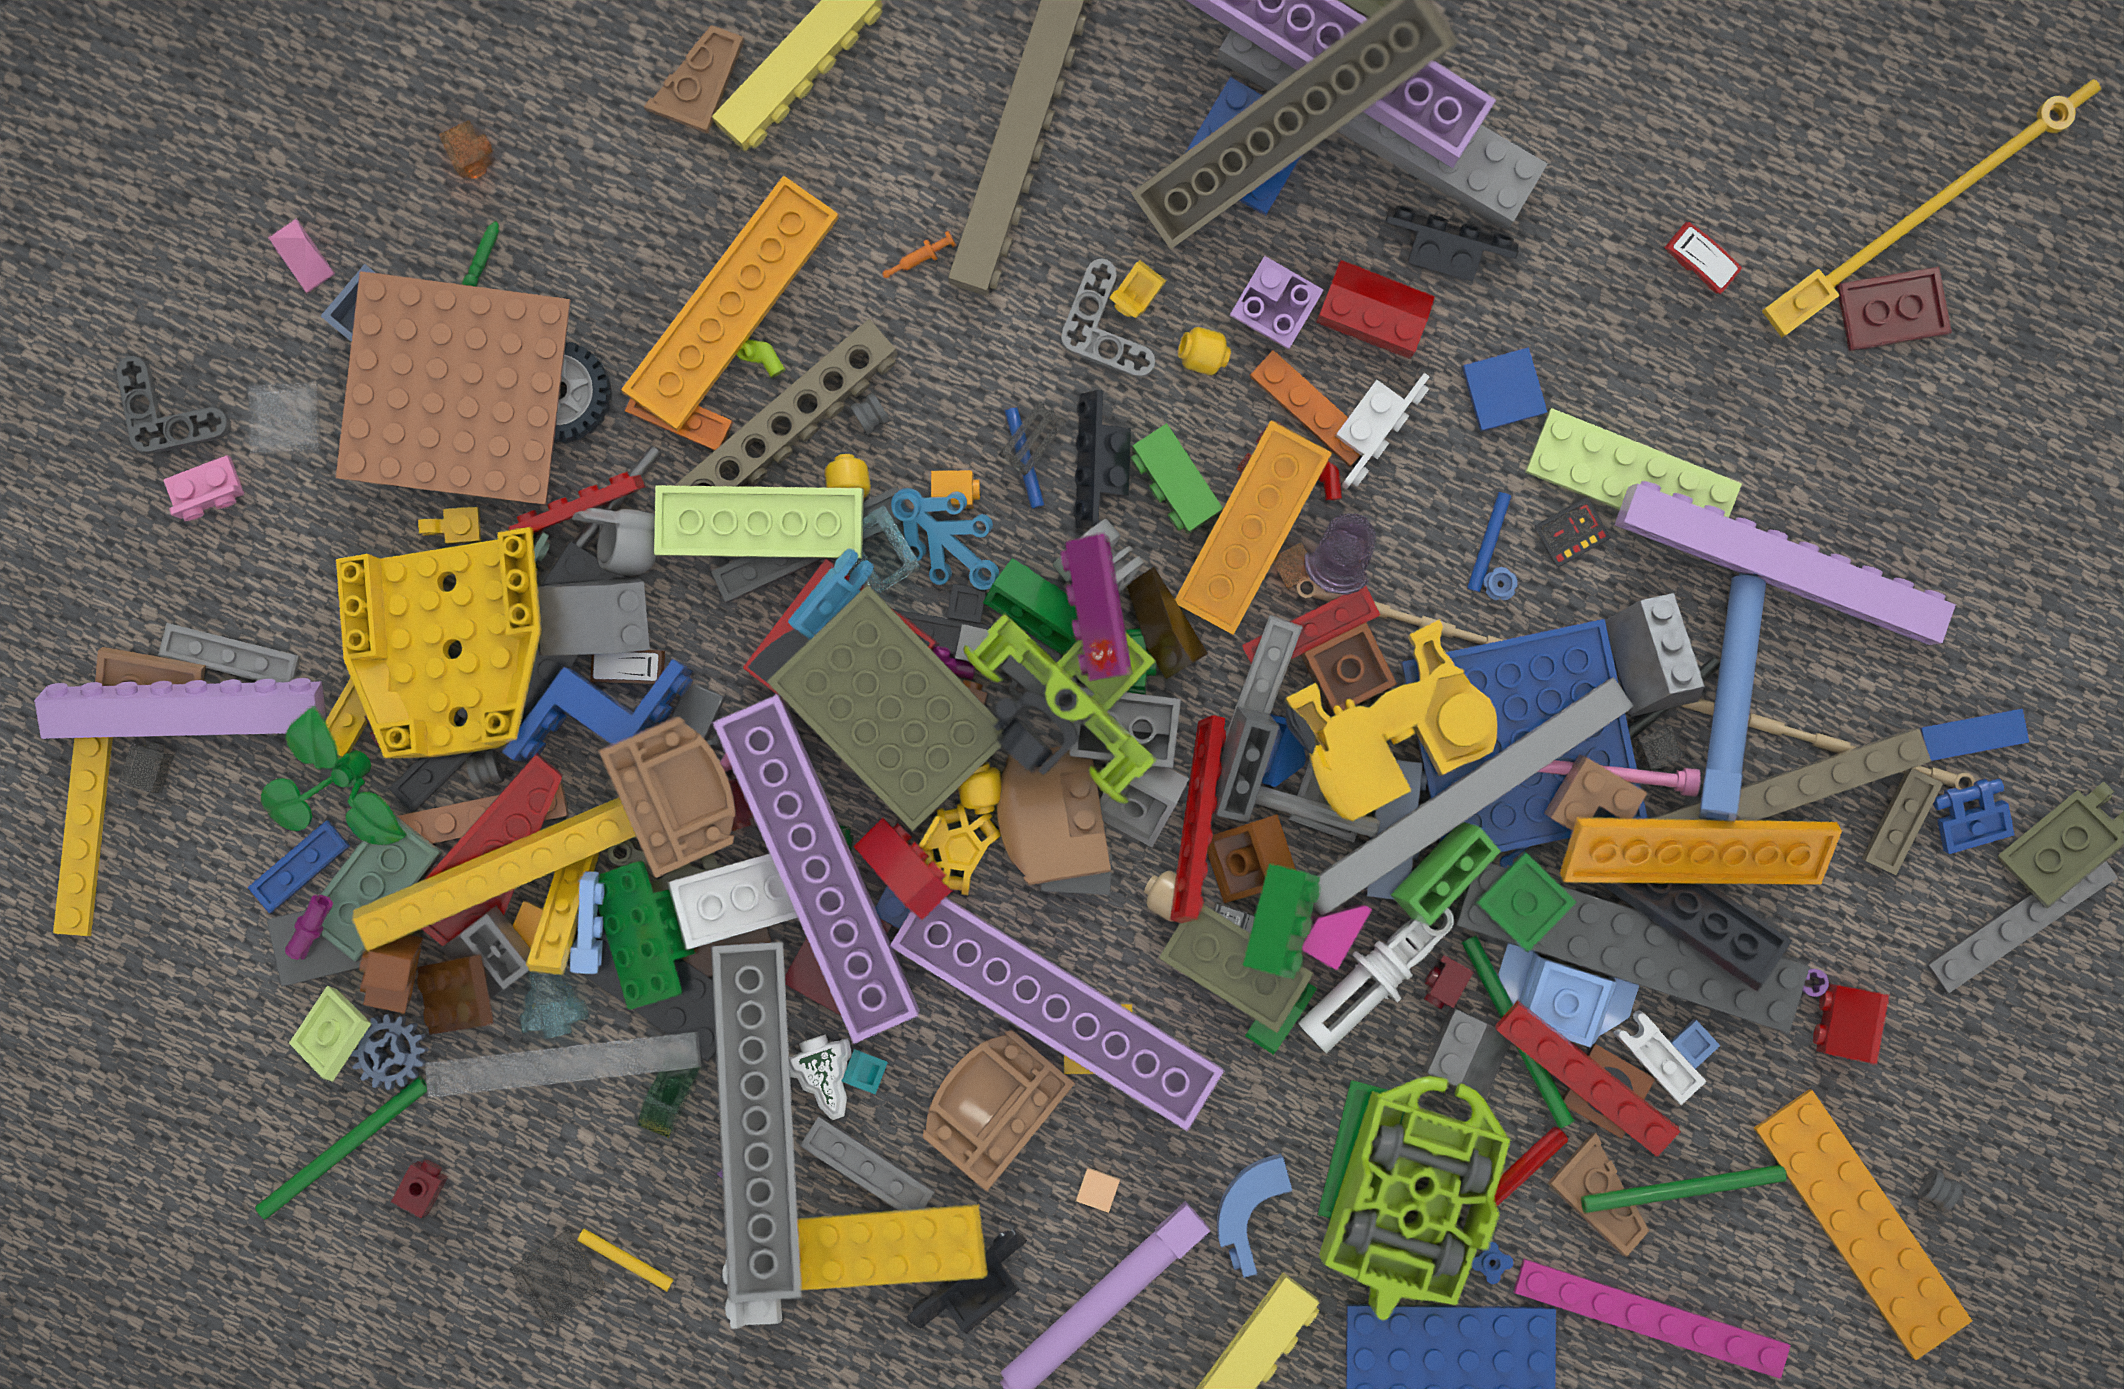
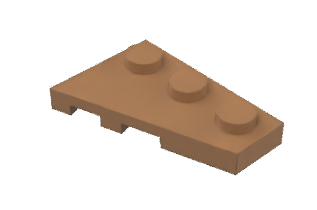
M711 25L685 56L686 59L674 74H670L663 82L664 86L654 98H650L643 106L644 109L699 131L709 133L713 123L712 116L718 110L743 46V36Z
M1592 1133L1547 1184L1622 1256L1627 1257L1649 1232L1636 1205L1591 1213H1584L1582 1209L1581 1196L1624 1189L1616 1174V1168L1612 1161H1609L1601 1146L1602 1143L1597 1133Z

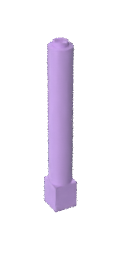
M1186 1201L1182 1203L1155 1228V1231L1001 1371L1004 1379L1000 1383L1003 1388L1035 1389L1177 1258L1183 1257L1210 1232L1209 1226Z

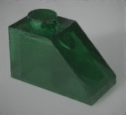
M670 1051L643 1101L637 1125L669 1138L682 1114L702 1064Z

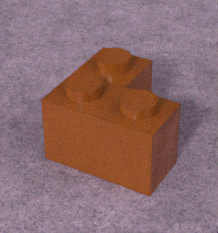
M406 934L374 949L364 951L359 969L360 972H364L360 986V992L365 993L363 1005L400 1013L406 1012L413 993L423 943L422 937Z

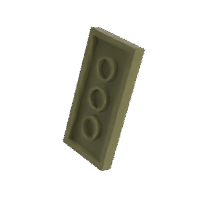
M1203 904L1196 920L1179 924L1159 959L1278 1033L1314 973L1301 965L1299 971L1295 974V978L1290 979L1242 966L1251 933Z

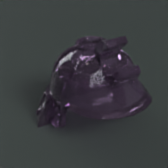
M1356 513L1341 514L1335 517L1325 530L1318 548L1316 547L1315 551L1311 554H1305V570L1310 579L1328 593L1349 595L1364 588L1369 582L1365 570L1371 560L1376 544L1374 527L1366 517Z

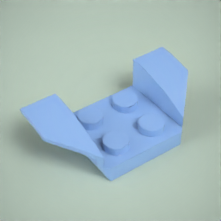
M1510 943L1507 945L1498 974L1513 1005L1517 1000L1520 1001L1566 1039L1591 1047L1600 1035L1630 1017L1639 985L1612 976H1609V979L1542 958L1538 952L1532 950L1525 952L1521 947Z

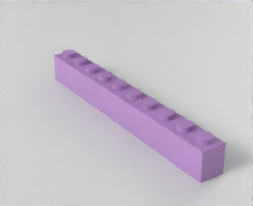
M1641 481V484L1637 483L1629 486L1615 526L1738 573L1758 574V577L1765 580L1767 584L1928 645L1943 643L1956 605L1945 601L1946 596L1942 593L1932 590L1921 592L1914 589V583L1901 578L1887 579L1882 577L1883 572L1870 566H1862L1861 569L1850 564L1851 559L1839 554L1827 556L1819 553L1820 548L1814 544L1799 542L1798 545L1788 541V535L1771 529L1764 532L1755 528L1756 523L1740 517L1733 520L1725 517V511L1709 505H1705L1704 508L1692 504V498L1679 493H1673L1670 496L1660 492L1661 487L1648 481Z

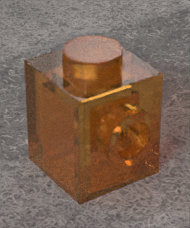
M470 120L438 134L455 171L462 178L467 176L469 179L477 178L486 173V167L493 164L489 154L494 152L487 136L485 133L479 135Z

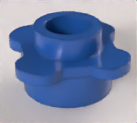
M1490 1242L1487 1251L1482 1250L1478 1256L1474 1257L1472 1262V1268L1476 1271H1481L1490 1284L1498 1283L1501 1274L1513 1266L1512 1257L1504 1255L1495 1242ZM1490 1260H1495L1494 1266L1489 1265Z

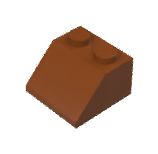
M1278 814L1214 834L1207 848L1209 860L1224 903L1261 893L1269 863L1296 870Z

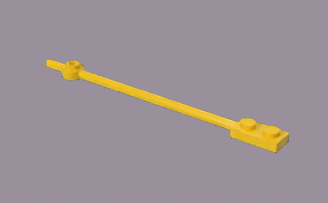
M2092 79L2068 98L2062 96L2049 98L2039 107L2037 121L1827 276H1824L1820 269L1816 270L1763 309L1762 313L1781 338H1783L1840 296L1834 287L2043 132L2058 133L2070 126L2075 119V109L2101 90L2099 82ZM2050 111H2055L2058 114V121H2053L2050 118Z

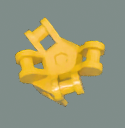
M959 803L957 808L946 811L944 808L937 809L938 816L933 820L919 846L929 855L925 860L928 865L933 861L940 868H944L943 871L947 876L943 881L951 890L962 891L961 895L968 896L973 871L988 846L1000 838L1001 834L1000 829H997L990 820L993 817L991 813L982 815L969 825L965 807ZM961 822L962 827L949 830L948 824ZM978 828H980L984 835L987 837L982 842L974 833V831ZM939 848L942 861L936 862L933 849ZM951 869L964 871V876H951Z

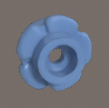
M1497 567L1492 573L1486 574L1484 586L1487 588L1486 594L1491 599L1508 600L1515 594L1514 589L1518 585L1517 578L1507 568ZM1498 581L1503 582V587H1498Z

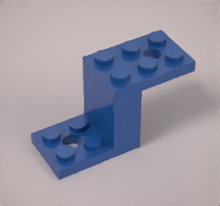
M672 659L637 709L632 712L577 671L563 667L519 728L517 739L509 742L502 752L512 760L528 762L536 753L540 755L546 746L543 740L549 731L556 732L565 721L566 715L563 714L564 711L613 745L652 728L656 722L659 724L663 723L673 710L669 704L677 694L683 696L691 686L693 680L690 678V675L693 671L684 664Z

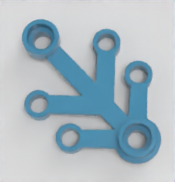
M912 488L899 490L892 498L891 508L895 517L903 521L906 543L903 550L905 558L910 562H918L926 554V546L919 540L918 536L919 524L927 531L931 560L929 577L934 584L943 585L952 576L951 567L945 563V547L970 569L969 579L974 587L980 590L991 588L999 576V569L996 564L990 560H981L954 536L973 534L976 537L986 536L993 527L990 517L980 514L973 520L937 521L927 512L946 510L953 515L959 514L967 505L965 495L955 491L947 497L923 498L918 491ZM951 498H956L960 502V508L952 506ZM905 499L913 503L914 509L906 507ZM977 521H982L985 524V531L978 529ZM911 546L918 548L919 556L912 554ZM982 568H987L991 572V577L984 576ZM936 569L943 570L945 578H939L936 575Z

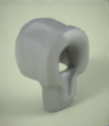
M587 508L586 511H579L573 515V520L599 525L597 560L599 566L607 572L622 576H636L649 570L655 563L657 555H654L655 514L631 509L615 511Z

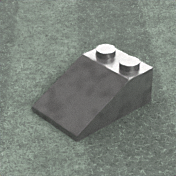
M638 577L537 586L541 633L538 642L540 656L615 654L650 650L644 581Z

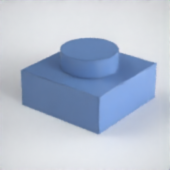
M1695 1019L1669 1041L1694 1069L1720 1047L1718 1042Z

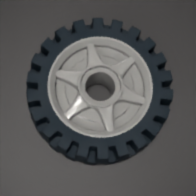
M569 341L565 345L561 384L567 386V394L559 400L554 443H571L573 440L579 441L585 438V435L592 434L596 430L597 425H601L604 421V416L610 408L609 401L612 399L610 379L601 362L584 347Z

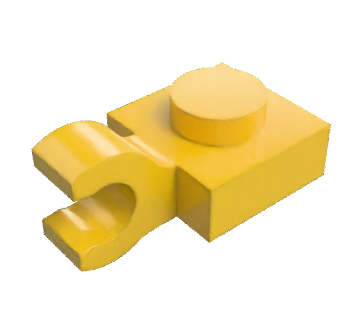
M478 507L443 509L444 519L418 520L419 534H422V536L445 534L446 544L481 542L480 512Z

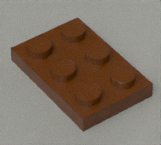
M481 954L417 968V985L423 997L425 1008L423 1018L428 1027L429 1035L494 1024Z

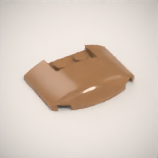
M678 716L599 750L655 878L731 845L734 839V835H730L733 817H735V808L726 773L705 739L695 730L684 724L685 721Z
M1062 746L1050 748L1051 751L1053 752V754L1046 760V762H1047ZM1070 749L1045 775L1039 769L1034 774L1031 773L1011 755L1008 756L1006 766L1001 774L1000 801L997 804L1000 834L1012 864H1015L1025 875L1023 879L1028 885L1111 872L1098 788L1089 773L1090 766H1094L1093 759L1070 756Z
M1013 1030L1004 1032L1005 1035L981 1043L955 1065L938 1088L928 1110L926 1131L923 1129L922 1138L986 1192L1075 1084Z

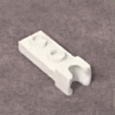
M1636 1011L1633 1014V1018L1639 1025L1638 1033L1630 1036L1626 1031L1617 1029L1614 1031V1036L1633 1054L1678 1104L1682 1105L1707 1081L1642 1011Z

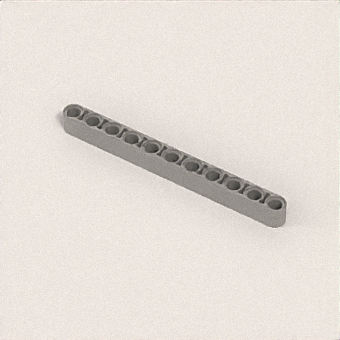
M1612 677L1383 830L1376 837H1373L1318 874L1317 876L1321 877L1319 882L1320 895L1313 907L1319 916L1327 914L1633 707L1632 703L1615 678Z

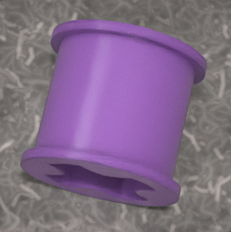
M1810 969L1806 981L1810 979L1811 973L1812 977L1819 979V984L1814 985V991L1812 988L1805 987L1804 985L1802 992L1813 997L1821 996L1828 989V977L1819 969Z

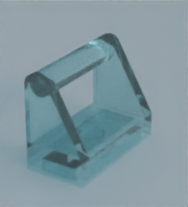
M884 505L863 519V531L879 523L904 566L883 581L875 569L872 571L866 582L877 594L922 568ZM863 549L862 559H857V562H855L857 566L863 560H867L870 562Z

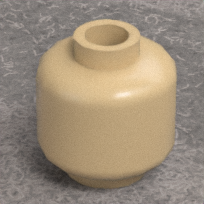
M1166 871L1159 877L1152 876L1144 890V893L1148 895L1146 903L1148 909L1170 921L1176 873L1172 871Z

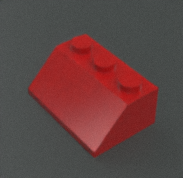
M1340 260L1316 323L1411 359L1428 321L1435 296Z

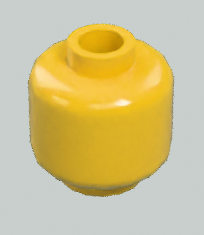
M1195 327L1190 332H1185L1178 348V358L1182 359L1183 366L1186 369L1206 375H1214L1220 367H1226L1231 355V349L1227 347L1224 334L1202 327Z
M841 454L836 456L834 461L825 467L826 488H862L864 490L863 501L869 495L871 489L867 464L863 460L855 458L852 454Z
M984 762L958 787L962 806L967 809H974L975 814L993 812L995 810L994 805L1000 801V771L995 767H991L989 762Z

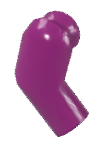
M937 646L932 650L957 677L973 680L975 667L969 661L949 658L951 652L946 647Z

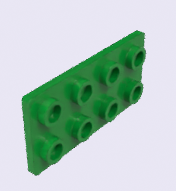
M642 860L599 874L598 883H604L603 904H598V909L601 917H603V926L627 1008L631 1010L681 995L682 990L673 960L693 955L695 951L694 948L685 949L670 890L653 893L647 869Z

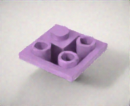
M1264 256L1230 316L1289 350L1324 290Z

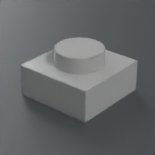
M962 624L955 659L969 661L963 651L965 644L975 650L989 635L987 633L988 630Z

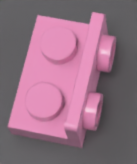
M228 455L163 479L173 507L169 508L170 513L177 518H183L184 521H191L204 516L203 510L216 506V509L232 506L236 503L235 498L244 495L232 459Z

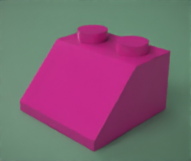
M1358 904L1328 912L1321 917L1319 915L1311 917V930L1304 939L1302 951L1337 970L1372 909Z

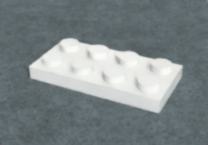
M771 854L667 882L685 949L798 918Z

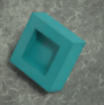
M854 1049L842 1082L876 1094L888 1062Z

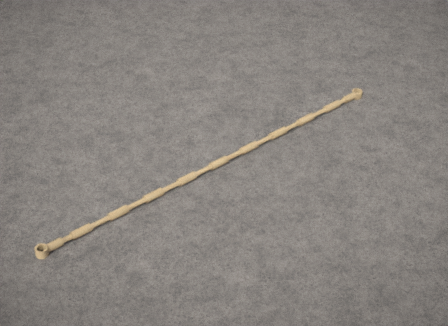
M1303 578L1296 585L1297 594L1304 599L1314 597L1329 602L1342 595L1341 591L1318 585L1311 578ZM1303 582L1312 584L1313 591L1311 594L1306 595L1301 592L1300 586ZM1375 602L1381 614L1378 617L1384 619L1390 617L1417 625L1419 629L1437 621L1425 616L1420 618L1390 609L1388 605ZM1441 621L1443 625L1441 635L1448 638L1454 636L1481 645L1503 640L1489 635L1484 637L1456 628V625ZM1617 676L1619 686L1622 689L1619 677ZM1700 698L1698 702L1681 705V707L1713 716L1715 702ZM1750 713L1748 727L1778 736L1782 734L1811 742L1813 743L1812 746L1836 753L1856 748L1847 741L1820 733L1814 735L1784 726L1783 722ZM1922 766L1913 767V769L1943 782V785L1957 788L1958 790L1961 789L1959 787V780L1962 777L1968 779V787L1973 786L1975 778L1969 773L1954 774L1931 767V769Z

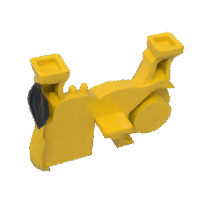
M1440 619L1408 636L1410 643L1414 647L1413 657L1417 662L1420 681L1402 685L1386 692L1370 708L1365 706L1356 707L1351 699H1347L1346 706L1348 709L1342 711L1341 707L1336 705L1333 708L1335 716L1330 718L1321 706L1320 690L1316 683L1285 699L1289 705V708L1285 711L1288 729L1296 740L1310 753L1313 770L1320 790L1331 808L1343 819L1352 822L1412 791L1386 743L1390 739L1393 745L1416 732L1439 776L1463 764L1481 759L1493 752L1497 740L1496 710L1491 700L1471 684L1464 674L1465 671L1456 667L1442 649L1440 636L1443 625Z

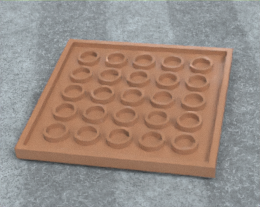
M360 271L336 478L547 505L571 300Z

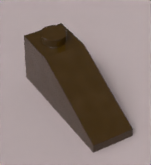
M1155 567L1135 578L1127 586L1148 651L1166 679L1208 654Z

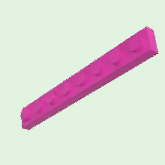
M1524 1258L1513 1290L1515 1294L1781 1379L1791 1346L1788 1343Z

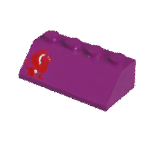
M1099 533L1065 542L1066 550L1061 551V560L1064 572L1070 571L1072 585H1067V595L1070 606L1076 605L1078 619L1073 620V630L1076 641L1082 640L1084 654L1078 655L1081 674H1088L1089 681L1133 674L1109 536L1105 533Z

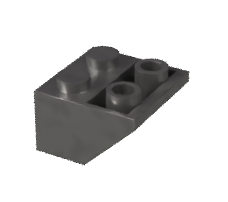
M497 906L441 948L450 960L481 954L489 999L529 971L526 963L531 949Z

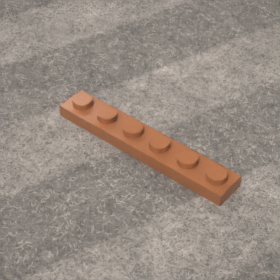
M562 782L558 786L544 821L569 816ZM499 795L399 815L397 817L431 844L461 838Z

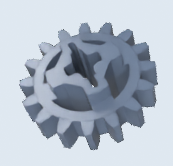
M392 1013L384 1015L383 1023L378 1016L371 1018L372 1027L369 1026L357 1044L359 1045L358 1049L353 1050L350 1055L359 1059V1062L352 1066L353 1069L362 1068L364 1070L360 1078L362 1081L372 1077V1087L374 1088L380 1087L383 1082H385L386 1090L393 1089L396 1081L400 1087L407 1085V1076L412 1079L419 1076L415 1067H422L427 1063L420 1058V1054L429 1051L428 1047L420 1046V1041L426 1037L425 1034L416 1035L414 1033L418 1026L416 1022L406 1026V1016L404 1015L399 1016L395 1022ZM390 1028L383 1039L373 1038L378 1031ZM404 1037L407 1038L411 1050L407 1049L403 1040ZM391 1045L390 1050L395 1053V1056L387 1058V1052L383 1051V1047ZM368 1053H369V1054L371 1055V1057H372V1060H373V1062H374V1066L371 1064V1062H370V1060H369ZM395 1064L406 1065L399 1073L389 1074Z

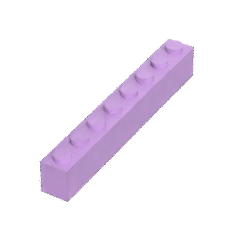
M297 678L290 682L261 679L255 683H241L240 680L232 679L223 681L220 684H206L203 680H194L186 684L158 681L151 685L122 682L116 686H102L101 683L92 682L75 687H68L65 683H55L45 687L34 700L41 739L286 733L290 724L311 706H315L323 720L326 721L322 681L310 682L307 678Z

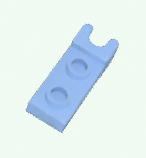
M585 871L580 879L578 939L575 940L571 948L570 972L596 974L598 973V967L602 964L603 941L596 940V938H601L603 930V917H597L598 904H603L604 883H598L599 872Z

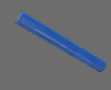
M1018 407L1007 409L1005 414L1031 509L1044 506V501Z
M1498 492L1470 577L1468 590L1477 593L1481 591L1512 497L1509 494Z

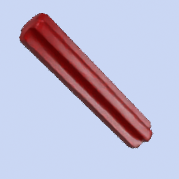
M1553 1127L1500 1176L1494 1195L1496 1207L1568 1142L1567 1136L1561 1129Z

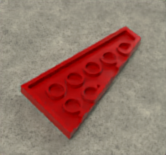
M536 753L425 879L540 831L563 774ZM515 888L421 929L441 946H444L495 906L504 915Z

